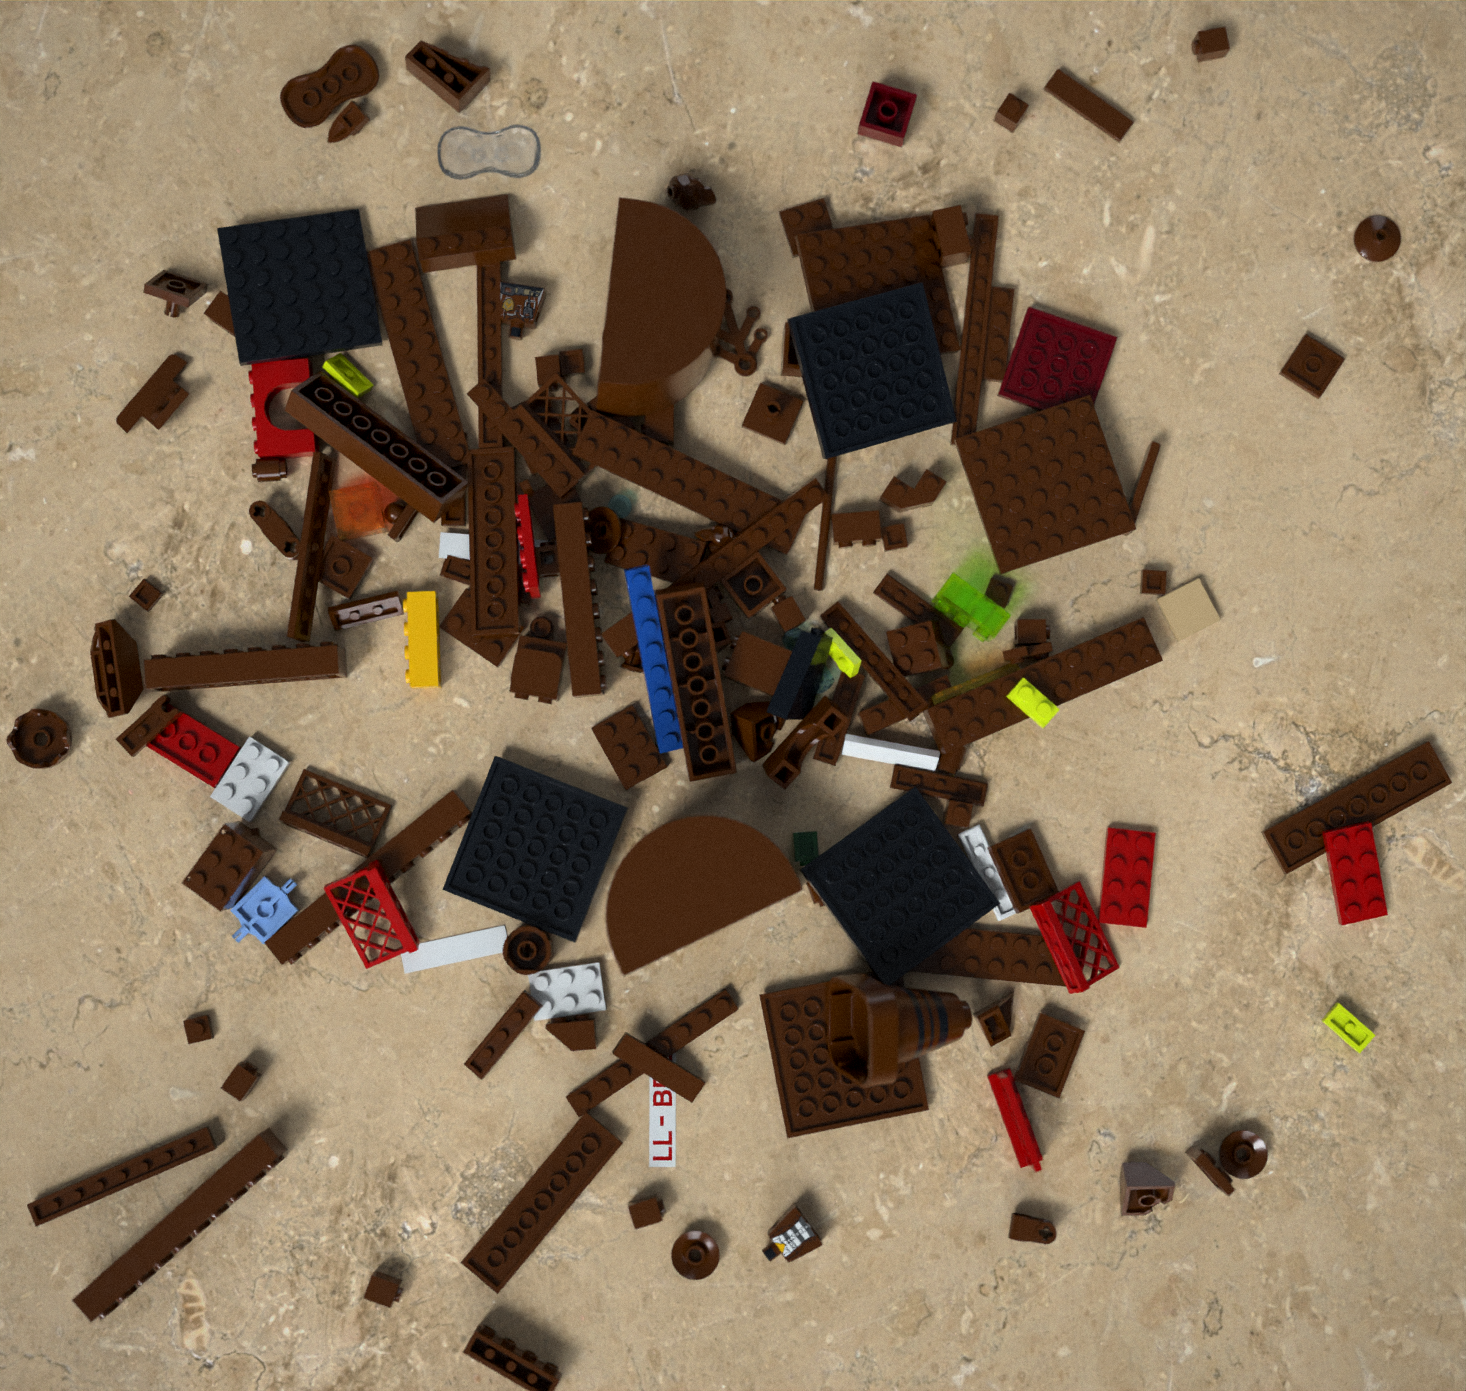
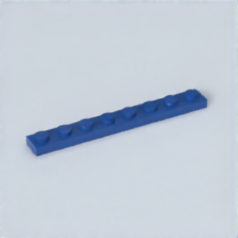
M648 564L624 569L658 751L661 754L682 749L681 734Z

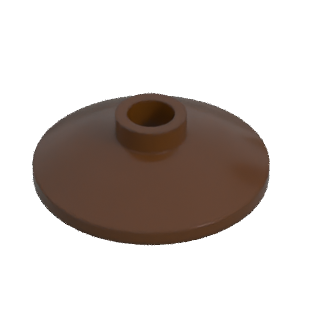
M1384 216L1368 217L1355 230V248L1366 260L1372 262L1386 261L1393 257L1400 247L1401 235L1397 225ZM1376 234H1382L1383 240H1379Z
M602 506L596 507L590 511L591 525H586L587 532L590 531L593 540V548L589 549L597 554H606L611 552L619 543L621 522L618 515L612 509Z
M1248 1130L1234 1131L1227 1135L1220 1145L1219 1159L1221 1165L1233 1177L1239 1179L1255 1177L1264 1169L1267 1163V1147L1262 1138L1254 1132ZM1244 1149L1245 1155L1238 1157V1150Z
M698 1230L688 1231L678 1237L671 1252L672 1263L676 1271L681 1276L691 1280H700L711 1275L717 1268L720 1258L719 1247L713 1237ZM694 1249L700 1251V1256L697 1258L691 1255Z

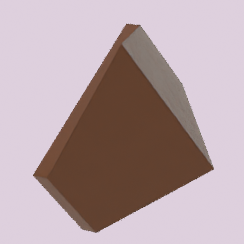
M1014 991L973 1013L975 1020L991 1047L1012 1036L1010 1025Z

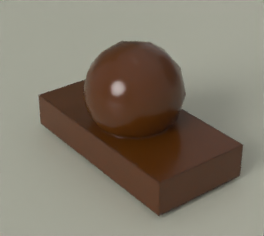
M401 502L389 503L385 508L384 516L389 523L393 524V527L387 536L398 543L419 512L409 504L405 506Z

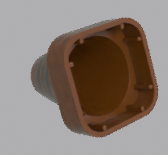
M864 973L836 976L830 980L828 985V1051L831 1062L839 1073L863 1088L893 1083L897 1078L899 1065L960 1040L963 1037L964 1031L972 1025V1012L969 1004L965 1000L960 1001L958 996L952 992L884 985Z

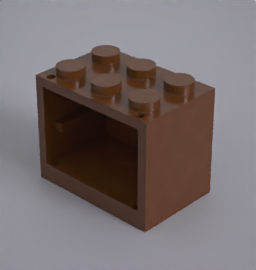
M241 821L225 823L182 881V884L220 912L231 909L244 897L275 854L277 848Z

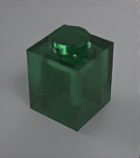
M817 831L792 833L794 861H799L800 866H805L819 856Z

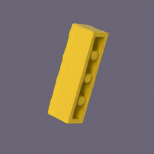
M436 591L407 592V598H403V610L407 612L408 622H404V635L408 636V645H405L404 652L405 659L409 660V669L405 670L406 683H410V688L412 689L441 688L439 594Z

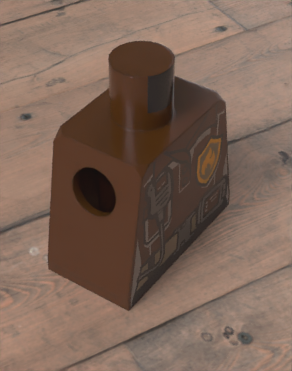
M500 281V320L503 325L510 326L509 338L522 340L524 328H536L546 299L545 288Z

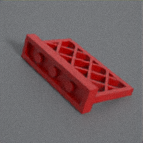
M378 859L370 862L363 869L324 885V890L366 969L405 952L410 954L418 950L420 940ZM366 875L370 883L368 889L354 886L355 880ZM341 886L349 890L346 898L343 899L335 896L332 889ZM352 890L365 894L362 905L348 900ZM368 896L379 900L380 906L378 910L364 906ZM346 905L359 909L356 920L346 917L344 913ZM362 911L376 915L372 925L359 921ZM379 916L389 919L391 923L389 930L375 926ZM356 926L370 930L367 940L356 936ZM373 931L386 935L383 945L370 941ZM389 937L398 939L402 947L397 949L386 947ZM367 946L381 950L379 956L369 960L365 953Z
M1080 881L1069 885L1041 902L1029 906L1069 994L1086 991L1090 988V985L1120 968ZM1074 889L1078 895L1077 904L1069 901L1071 891ZM1055 900L1062 903L1060 914L1055 913L1051 904ZM1068 906L1076 909L1073 920L1065 917ZM1081 912L1086 913L1088 917L1087 926L1079 923ZM1064 922L1072 925L1070 936L1066 935L1063 930ZM1078 928L1086 931L1083 942L1075 939ZM1091 933L1098 938L1097 948L1089 945ZM1074 944L1082 947L1080 958L1076 957L1073 952ZM1088 950L1096 953L1093 964L1085 961ZM1101 955L1107 958L1110 967L1106 969L1099 967ZM1084 965L1092 968L1091 976L1088 980H1086L1083 973Z
M1006 1068L987 1075L1019 1167L1023 1168L1029 1165L1035 1172L1041 1171L1042 1167L1039 1161H1042L1043 1157L1015 1080H1013L1014 1077L1011 1069Z

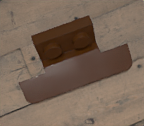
M175 354L167 357L117 416V424L126 433L131 430L142 416L158 430L164 425L189 395L187 391L173 381L187 362Z

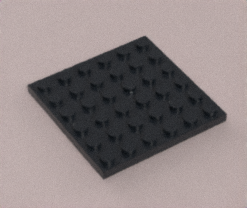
M359 209L217 228L240 366L382 346Z
M923 282L787 319L823 459H829L957 422Z
M495 756L442 890L576 943L629 808Z
M916 787L800 869L875 976L884 985L894 983L1000 904Z

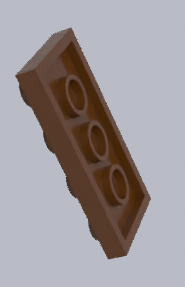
M619 518L621 522L619 543L611 552L607 553L604 562L622 569L648 564L651 577L674 583L703 561L708 544Z

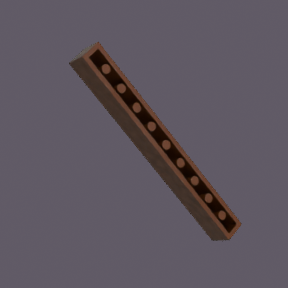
M452 790L349 874L367 867L370 862L378 859L390 884H393L396 881L394 876L401 871L406 873L414 867L413 861L419 856L423 859L434 850L431 846L436 842L440 841V843H443L451 837L452 833L450 831L457 825L461 828L470 820L469 816L473 812L459 794ZM366 875L355 880L354 886L367 890L370 883ZM341 886L332 889L335 896L343 899L346 898L349 890ZM352 890L348 900L361 904L365 894ZM324 893L264 943L281 965L288 962L292 965L302 957L301 952L308 947L311 950L321 942L319 937L325 932L331 934L340 926L338 923L340 918L329 897ZM368 896L366 904L372 901L374 897ZM347 905L344 909L346 917L349 918L359 911Z

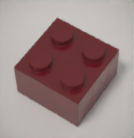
M872 81L857 134L902 148L917 94Z

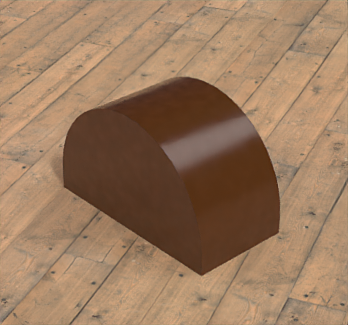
M619 197L598 378L597 413L603 415L641 416L664 410L676 404L690 394L703 380L714 360L726 304L725 276L718 255L706 236L692 222L676 211L653 202Z
M700 815L677 819L654 829L640 839L618 866L611 881L606 903V928L610 947L623 976H626L803 891V888L783 852L769 838L753 827L737 820L719 816Z

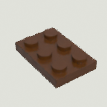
M467 588L439 626V628L496 667L500 666L519 639V636L525 630V628L520 626L521 634L473 637L471 635V596Z
M633 705L591 728L625 790L667 768Z
M1031 828L987 847L1016 914L1059 892Z
M1039 1012L1013 1080L1060 1098L1085 1031Z

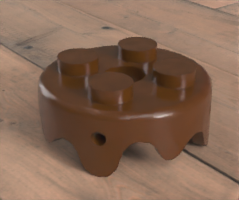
M31 709L29 712L16 718L13 730L7 736V745L12 750L16 760L35 769H47L60 764L69 754L72 746V732L67 721L59 714L45 709ZM40 733H45L48 737V741L44 746H39L36 741Z

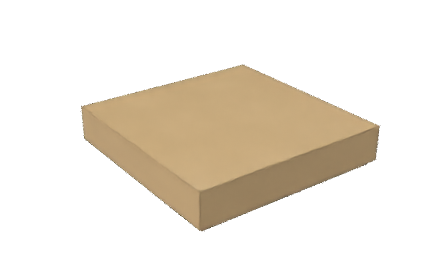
M1199 578L1156 599L1177 642L1221 620Z

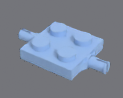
M264 876L230 910L239 919L241 927L232 935L233 939L239 943L250 933L256 936L262 944H265L266 940L278 932L299 911L287 895L298 884L290 878L280 888L267 876Z

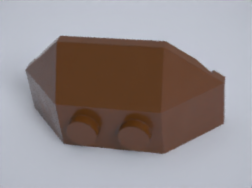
M110 619L95 624L90 655L97 699L106 711L108 718H114L129 714L144 689L137 642L115 619Z

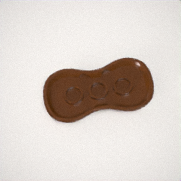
M343 46L335 51L326 64L317 71L294 77L284 85L280 94L282 108L288 118L297 126L303 128L318 126L342 102L369 94L379 81L378 66L369 52L361 46Z

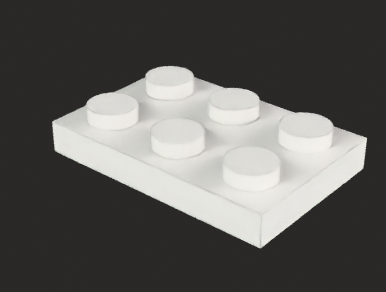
M249 736L210 797L252 823L291 762Z
M600 962L542 970L528 975L531 995L543 1005L534 1017L535 1021L606 1010Z

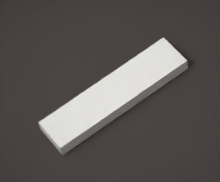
M846 734L841 755L935 772L940 751Z
M980 824L957 834L969 861L1000 902L998 906L992 909L997 920L1001 921L1016 914L987 847L990 845Z

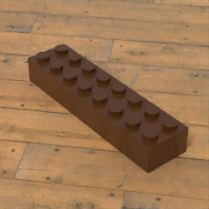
M322 371L317 372L291 390L284 411L433 523L461 501L469 483L466 479Z
M582 502L553 505L572 697L604 695L603 690H608L607 678L601 672V666H605L604 652L599 651V643L603 642L602 630L596 624V619H600V609L598 603H594V596L598 595L597 582L595 579H592L591 572H595V561L593 555H589V548H593L592 534L590 531L587 532L586 526L591 525L590 512L588 508L584 507Z
M703 582L655 590L689 781L735 774L737 770L705 586Z
M333 641L320 642L318 647L312 646L310 643L296 644V648L292 649L286 647V645L272 646V650L262 649V647H250L248 652L238 651V649L223 650L224 654L214 653V651H200V656L190 655V653H176L175 658L166 657L165 654L151 655L149 660H144L145 688L156 692L347 678L346 650L338 644H334Z

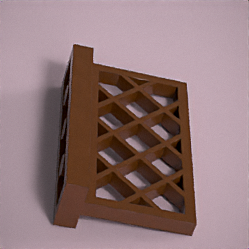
M556 373L522 405L520 404L514 412L577 481L581 483L596 466L590 464L585 468L580 462V458L572 455L571 451L574 448H567L564 445V434H577L579 439L582 432V418H588L591 410ZM556 381L563 386V397L549 396L550 386ZM566 391H567L572 397H566ZM536 399L546 400L545 413H535L530 405ZM549 400H562V414L549 413ZM566 400L576 401L579 404V414H565ZM582 408L588 415H582ZM539 416H545V423ZM548 417H562L561 431L551 430L548 427ZM565 417L578 418V431H565ZM555 434H561V440Z
M303 769L285 811H282L279 817V821L286 826L368 859L373 853V848L392 805ZM306 777L315 779L319 788L306 793L303 787ZM320 782H322V783H324V784H327V785H325V786L322 787L321 784H320ZM331 787L337 788L341 797L327 802L324 790ZM342 791H344V792H346V793H349V794L343 796ZM321 792L325 804L311 808L307 797ZM353 796L360 798L363 806L349 811L345 800ZM305 798L309 810L302 813L292 811L294 803ZM364 800H366V801H368V802H371V803L365 805ZM343 801L347 813L333 817L329 806ZM375 805L385 808L381 817L371 820L368 808ZM327 807L331 819L322 823L317 821L313 812ZM365 810L369 822L356 827L351 815ZM311 813L312 818H309V817H307V816H305V815H308V814ZM349 816L353 828L344 832L338 830L335 821ZM333 822L334 827H331V826H329V825H327V824H330V823ZM378 822V825L375 829L373 824ZM371 825L374 834L370 842L360 839L357 830ZM355 831V834H356L357 837H355V836H353V835H351V834H349V833H352V832Z

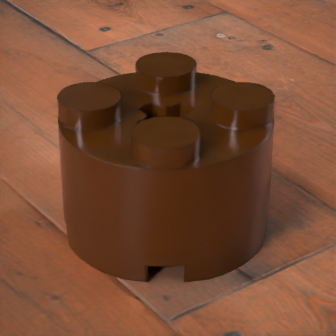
M532 925L515 929L508 935L503 944V957L507 965L513 971L522 975H532L541 971L549 964L553 955V943L549 934ZM527 943L530 944V948H534V952L530 953L529 956H527L525 951H522V948L526 947Z

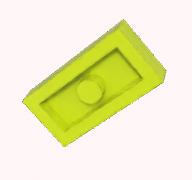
M341 353L326 360L323 368L356 398L370 392L374 386Z
M833 628L825 631L826 636L833 638L828 655L837 663L838 668L850 678L857 675L862 662L861 659Z
M1024 677L1006 696L1041 728H1044L1060 710Z
M1337 1002L1321 1020L1357 1053H1361L1375 1037L1373 1032Z

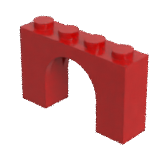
M308 358L251 364L252 370H249L248 376L250 385H253V394H250V402L252 408H255V417H252V427L257 433V440H254L255 454H258L259 458L279 457L280 459L311 457L313 452H319L318 436L311 430H282L272 424L269 416V408L273 398L279 392L295 388L313 376V363Z

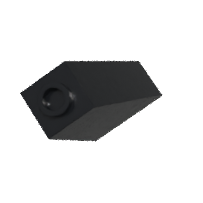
M814 627L811 628V631L801 630L770 701L767 713L786 720H803L813 709L833 639L826 636L824 630Z

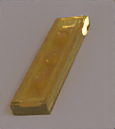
M1010 663L932 695V701L936 705L1020 670L1019 665H1011Z

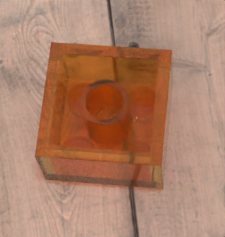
M376 481L329 491L339 539L347 541L389 532L388 523L384 516L385 508L381 489Z

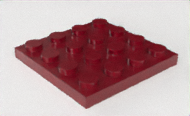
M1028 306L997 396L1039 411L1088 395L1091 396L1094 405L1117 337Z

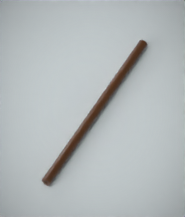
M837 456L827 459L824 491L828 498L822 504L814 590L823 591Z

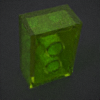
M954 572L932 599L936 609L943 614L948 612L955 617L953 619L955 623L962 628L966 626L974 631L972 635L981 642L993 640L1011 616L1010 613Z

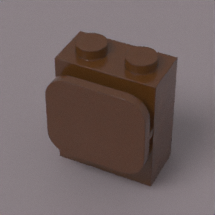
M742 631L740 636L735 635L730 648L734 649L731 658L726 656L721 670L725 671L724 677L773 697L792 651Z
M519 636L509 692L515 694L514 698L528 700L529 696L538 698L540 703L551 705L552 700L558 701L568 651L567 643Z

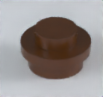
M537 617L530 624V632L534 638L546 640L553 634V623L547 617Z

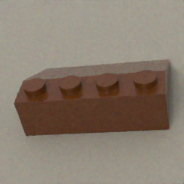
M508 194L415 208L418 257L423 273L517 259Z

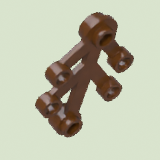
M726 288L728 301L725 304L724 316L730 333L721 329L719 339L735 346L737 355L723 349L722 345L718 343L717 347L721 351L715 354L714 358L720 357L734 364V369L740 376L748 377L753 375L757 369L755 356L761 344L767 341L768 334L763 328L756 329L754 340L746 352L744 341L754 322L759 320L760 310L756 306L749 307L746 311V318L739 330L731 307L733 294L731 290ZM754 310L758 315L752 318L749 316L750 311ZM757 333H764L765 338L762 340L757 339ZM746 361L750 363V367L743 369L741 364Z

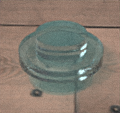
M616 495L610 499L608 508L612 509L619 518H625L630 514L632 505L626 496Z

